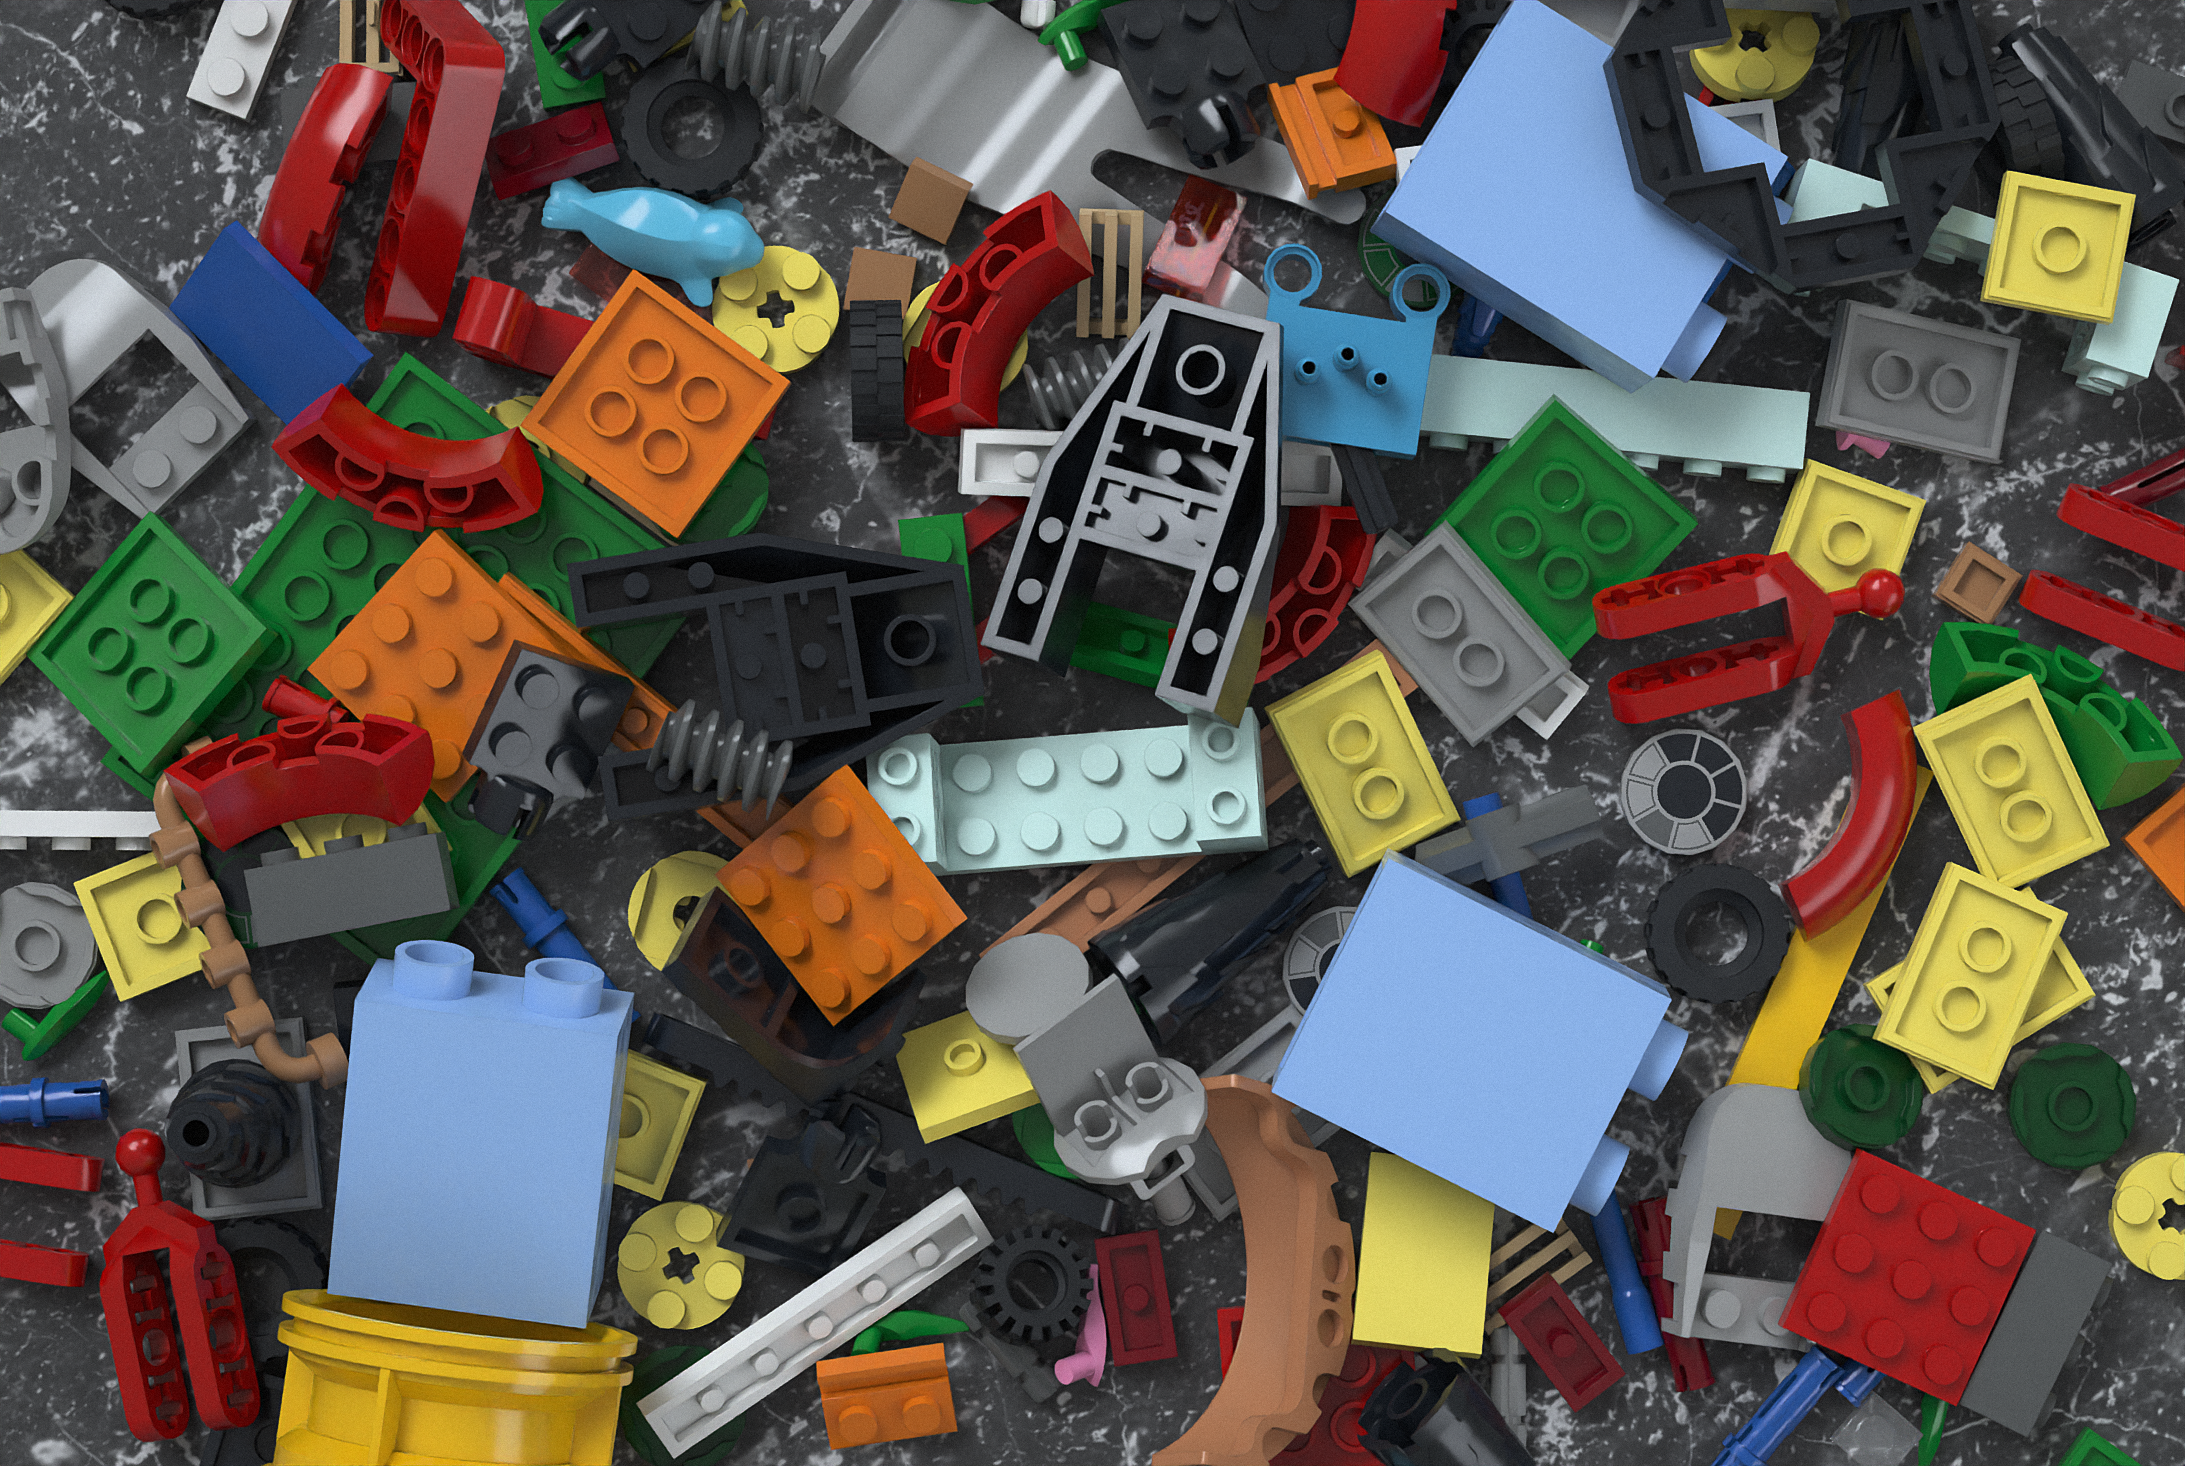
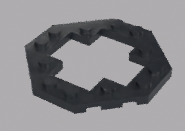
M1642 0L1602 65L1634 191L1787 295L1909 272L1918 265L1929 246L1928 241L1941 218L1949 212L1970 176V169L1983 146L1991 140L2002 121L1970 0H1835L1842 25L1901 15L1931 133L1886 140L1874 148L1888 206L1783 225L1780 224L1765 162L1705 173L1702 167L1673 53L1723 45L1732 37L1723 0Z

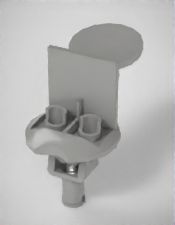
M1032 933L1012 937L991 948L974 966L967 981L966 1007L982 1033L999 1043L1016 1045L1013 1047V1050L1054 1127V1148L1068 1172L1088 1183L1125 1184L1140 1199H1150L1158 1220H1161L1164 1225L1174 1226L1188 1220L1194 1213L1195 1200L1192 1195L1190 1196L1180 1175L1195 1162V1155L1188 1144L1197 1141L1208 1117V1094L1194 1070L1173 1058L1157 1056L1119 977L1113 973L1093 988V972L1079 947L1065 938L1051 934Z

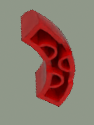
M1357 0L1349 40L1333 80L1346 94L1364 107L1387 119L1420 128L1438 89L1449 51L1439 50L1445 11L1456 10L1457 0Z
M338 63L327 67L322 74L298 121L277 171L257 237V241L314 297L317 295L330 271L332 253L342 218L337 216L345 195V186L342 185V181L344 179L354 183L357 180L368 153L391 111L394 77L360 64Z
M1051 190L1027 200L987 227L982 232L987 239L974 250L961 267L953 263L936 287L926 305V308L932 311L923 332L919 347L911 346L904 385L905 423L910 427L926 434L946 437L961 436V428L999 429L998 398L1001 382L1009 358L1020 337L1033 319L1053 299L1075 284L1094 276L1090 253L1082 232L1068 207Z
M342 383L320 396L301 411L283 429L271 446L296 474L327 498L335 501L338 495L354 505L373 512L372 520L418 532H424L426 526L446 528L463 527L464 533H473L515 523L538 512L544 491L540 467L532 447L518 426L491 437L475 440H444L426 437L409 432L379 417L356 399Z
M1331 505L1290 507L1285 540L1275 562L1260 665L1254 684L1270 679L1271 675L1281 671L1297 659L1307 657L1340 623L1337 618L1348 603L1354 589L1361 587L1372 558L1377 533L1366 535L1363 532L1354 507ZM1168 628L1169 650L1177 628Z
M1900 688L1840 715L1847 733L1852 762L1851 796L1846 813L1839 829L1833 834L1819 855L1797 874L1778 884L1804 943L1829 931L1847 918L1870 896L1894 862L1906 836L1915 802L1918 761L1912 722Z
M321 713L278 720V732L259 736L242 743L238 733L229 735L185 756L163 771L177 801L192 823L207 840L222 852H225L239 842L266 829L297 819L318 815H367L389 821L400 827L418 810L431 785L435 759L429 731L413 723L393 717L368 713L364 716L363 723H332L329 713Z

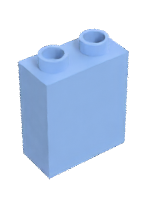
M1513 0L1500 17L1370 229V232L1421 264L1426 263L1437 267L1450 282L1631 394L1653 380L1660 368L1682 382L1687 383L1712 349L1727 321L1725 315L1701 301L1726 259L1751 274L1754 272L1634 191L1602 66L1613 47L1538 0ZM1683 91L1704 173L1765 162L1769 182L1772 185L1788 156ZM1773 195L1780 224H1787L1794 208Z
M1387 848L1273 1075L1271 1092L1554 1233L1568 1203L1593 1216L1599 1214L1622 1172L1630 1150L1629 1146L1605 1135L1604 1132L1627 1088L1652 1101L1658 1098L1682 1054L1689 1032L1662 1019L1672 1001L1663 984Z
M416 940L402 943L395 949L394 960L377 958L354 1002L327 1294L586 1329L604 1275L634 993L604 989V972L593 964L576 959L542 958L531 961L525 967V977L523 978L473 971L474 954L467 948L457 944L435 940Z

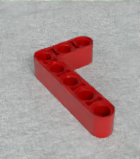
M384 0L380 17L382 41L413 75L417 83L365 293L364 318L365 324L371 332L433 338L441 330L503 86L505 55L500 43L458 0Z
M471 276L452 340L472 356L553 380L595 322L539 306L526 292L517 288ZM778 404L753 437L754 439L767 441Z

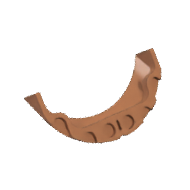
M1230 1074L1201 1078L1199 1080L1208 1094V1117L1205 1126L1212 1135L1227 1166L1242 1217L1247 1261L1244 1315L1232 1362L1214 1399L1198 1421L1185 1434L1166 1448L1152 1454L1151 1466H1270L1268 1461L1280 1453L1296 1435L1307 1434L1322 1413L1317 1404L1323 1395L1329 1378L1340 1376L1350 1341L1354 1316L1351 1309V1299L1355 1291L1356 1277L1350 1223L1340 1221L1331 1188V1185L1339 1182L1332 1162L1327 1152L1315 1149L1306 1131L1292 1113L1291 1109L1295 1108L1296 1104L1272 1093L1271 1084L1241 1075Z

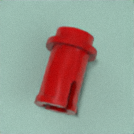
M283 674L274 680L262 704L263 711L269 714L272 713L281 719L329 713L332 723L348 722L350 714L349 711L341 707L342 703L336 697H332L328 701L289 680V677Z

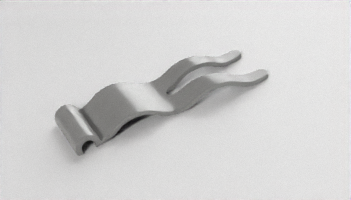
M854 0L820 46V52L826 54V60L811 104L814 109L839 126L850 129L907 168L910 167L917 156L973 183L974 185L967 201L1000 215L1006 214L1027 200L1049 190L1055 193L1068 207L1078 226L1080 208L1142 210L1093 176V167L1096 160L1111 151L1130 155L1209 181L1279 199L1307 209L1342 226H1349L1358 222L1365 212L1366 199L1359 188L1335 193L1334 189L1318 192L1317 198L1308 200L1287 147L1262 135L1255 140V148L1235 162L1226 165L1219 150L1213 154L1218 168L1200 170L1190 162L1175 131L1169 127L1146 129L1118 70L1088 59V62L1083 67L1074 71H1066L1054 45L1039 43L1038 35L1014 22L987 2L974 5L950 0ZM1144 211L1142 277L1150 280L1149 275L1156 268H1164L1179 275L1175 266L1172 265V263H1176L1183 268L1189 282L1166 273L1161 281L1155 283L1195 302L1265 320L1268 297L1263 291L1237 270L1216 257L1203 266L1209 269L1208 275L1196 279L1205 274L1206 270L1200 269L1199 265L1204 260L1210 258V255L1199 247L1192 264H1188L1196 247V244L1190 240L1183 250L1177 253L1165 254V252L1181 248L1185 242L1177 243L1172 241L1171 234L1176 231ZM1093 224L1092 254L1104 259L1105 224ZM1118 225L1117 265L1129 270L1130 225ZM1181 235L1174 236L1177 240L1184 239ZM1195 285L1199 288V291L1193 293L1190 287Z

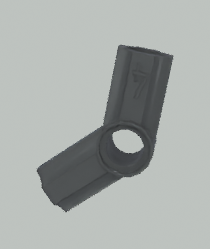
M1586 784L1576 788L1572 787L1543 797L1542 800L1522 807L1518 802L1465 821L1466 827L1417 844L1414 861L1464 886H1469L1484 878L1486 882H1490L1541 863L1540 858L1603 837L1604 833L1594 798L1591 796Z

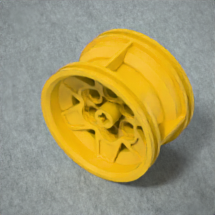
M327 1289L293 1290L283 1294L281 1308L284 1312L294 1316V1319L282 1321L278 1327V1340L290 1347L274 1461L262 1466H611L622 1386L632 1383L634 1367L623 1361L622 1357L636 1354L638 1338L634 1334L592 1321H588L586 1329L333 1295L327 1294Z

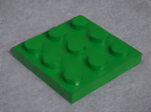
M1553 394L1424 533V536L1426 537L1447 520L1569 661L1597 631L1592 606V598L1596 593L1614 585L1647 578L1698 525V521L1692 512L1558 396Z
M149 511L30 648L26 656L139 774L153 780L279 634L163 517Z

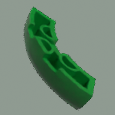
M1943 622L1931 649L1929 669L1931 696L1937 715L1939 716L2031 674L2081 783L2098 810L2121 806L2146 795L2165 782L2184 759L2172 737L2145 704L2137 697L2129 703L2117 691L2099 679L2104 670L2084 657L2059 644L2054 652H2051L2034 644L2018 640L2019 630L1974 622Z

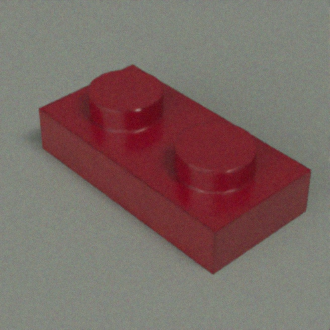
M601 101L489 138L485 154L491 182L499 201L620 160L610 124Z
M1152 1228L1094 1238L1114 1366L1178 1357L1158 1229Z
M1548 1271L1497 1310L1575 1413L1626 1374Z

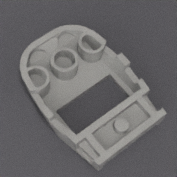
M96 259L69 260L49 268L26 288L32 293L64 376L68 409L149 331L199 380L183 398L109 469L70 431L71 466L133 512L140 520L149 511L159 515L258 420L251 409L242 407L225 382L228 377L215 359L207 353L192 331L166 305L146 291L142 284L119 267ZM21 356L0 360L1 383L31 425L39 424L35 400L40 398L31 366H25Z
M14 287L0 290V360L21 356L23 364L31 366L40 398L35 400L39 424L0 433V555L26 548L42 537L53 526L66 504L71 477V437L66 382L31 291Z
M1755 1083L1731 1084L1712 1093L1697 1108L1687 1128L1680 1151L1686 1160L1677 1189L1669 1188L1665 1214L1672 1217L1670 1252L1663 1251V1279L1674 1282L1673 1319L1661 1317V1330L1686 1338L1697 1337L1794 1349L1809 1353L1811 1351L1810 1348L1813 1345L1816 1346V1342L1778 1325V1321L1796 1284L1795 1282L1705 1271L1717 1207L1816 1220L1822 1221L1823 1224L1851 1163V1153L1824 1139L1811 1124L1805 1113L1798 1090Z

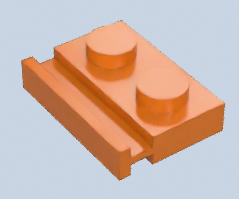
M1338 67L1296 77L1294 84L1279 87L1277 82L1268 84L1267 101L1308 200L1317 198L1318 192L1334 189L1335 193L1396 178V158L1377 113L1350 97L1333 80Z
M944 1343L816 1361L817 1381L820 1387L821 1402L831 1450L957 1431L956 1412Z

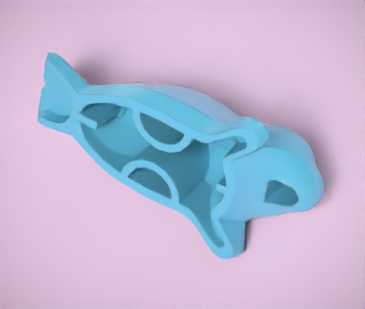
M569 177L552 183L550 188L551 196L546 200L543 208L541 221L543 227L558 231L582 232L596 247L614 260L641 272L669 278L679 283L688 299L700 308L709 306L713 301L711 283L713 278L727 276L743 269L755 267L764 256L765 248L762 239L755 232L749 221L741 215L744 208L742 203L731 197L703 204L678 193L659 188L632 187L593 193L575 178Z

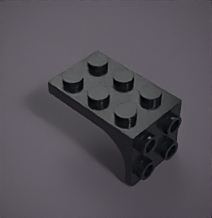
M718 886L700 898L661 971L683 995L689 997L708 1014L728 1037L736 1040L767 1069L776 1081L787 1087L809 1109L815 1107L831 1094L836 1098L844 1096L859 1081L866 1068L873 1063L878 1067H883L899 1053L906 1041V1038L901 1035L905 1025L916 1016L923 1005L919 995L927 980V976L919 968H915L893 985L879 990L833 1027L743 910Z

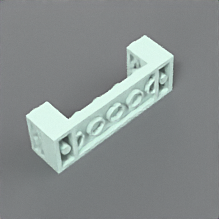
M1810 158L1795 172L1789 182L1783 200L1794 208L1787 224L1889 205L1883 182ZM1952 205L1949 212L1941 218L1928 241L1929 246L1923 257L1945 264H1954L1955 258L1958 257L1979 264L1978 274L1985 276L1995 219ZM2124 262L2113 323L2104 325L2078 320L2061 371L2078 376L2075 383L2076 386L2105 396H2112L2114 389L2122 391L2147 379L2179 279ZM1810 291L1796 293L1794 295L1808 297Z
M1252 707L1245 708L1239 729L1187 714L1188 725L947 745H939L930 733L906 735L866 756L869 793L934 876L1268 850L1260 723Z

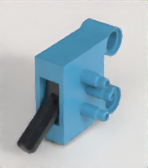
M1298 243L1285 244L1276 248L1271 253L1262 274L1263 288L1268 297L1265 320L1279 323L1284 327L1282 440L1331 448L1363 532L1366 535L1376 534L1396 525L1399 522V516L1375 455L1413 460L1416 456L1436 323L1448 305L1450 284L1445 274L1437 267L1426 263L1413 264L1403 269L1396 277L1389 294L1390 308L1394 317L1399 321L1303 307L1302 305L1307 304L1316 295L1322 278V265L1317 255L1310 248ZM1286 260H1296L1307 268L1310 274V283L1305 289L1298 292L1285 291L1277 285L1274 279V269ZM1412 280L1428 282L1434 287L1437 294L1435 307L1426 312L1411 310L1402 298L1403 286Z

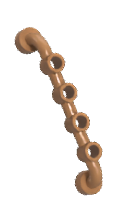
M206 735L183 744L181 747L182 757L184 758L213 743L212 740ZM163 772L156 783L153 797L156 818L161 830L149 834L150 845L160 867L165 870L176 865L186 889L175 893L174 901L186 928L192 929L202 925L211 949L199 953L200 964L208 983L213 989L227 985L236 1009L224 1013V1020L231 1039L238 1049L252 1044L256 1056L266 1071L282 1081L300 1084L318 1080L325 1090L346 1082L349 1063L340 1042L332 1032L306 1042V1057H291L281 1048L270 1010L264 1000L260 998L251 977V968L246 953L240 942L235 939L227 920L226 909L220 891L215 882L210 879L201 858V849L197 836L191 824L185 820L180 804Z

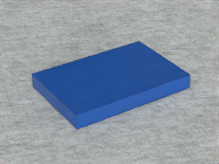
M237 220L222 230L169 307L286 425L320 396L340 383L349 390L374 356Z

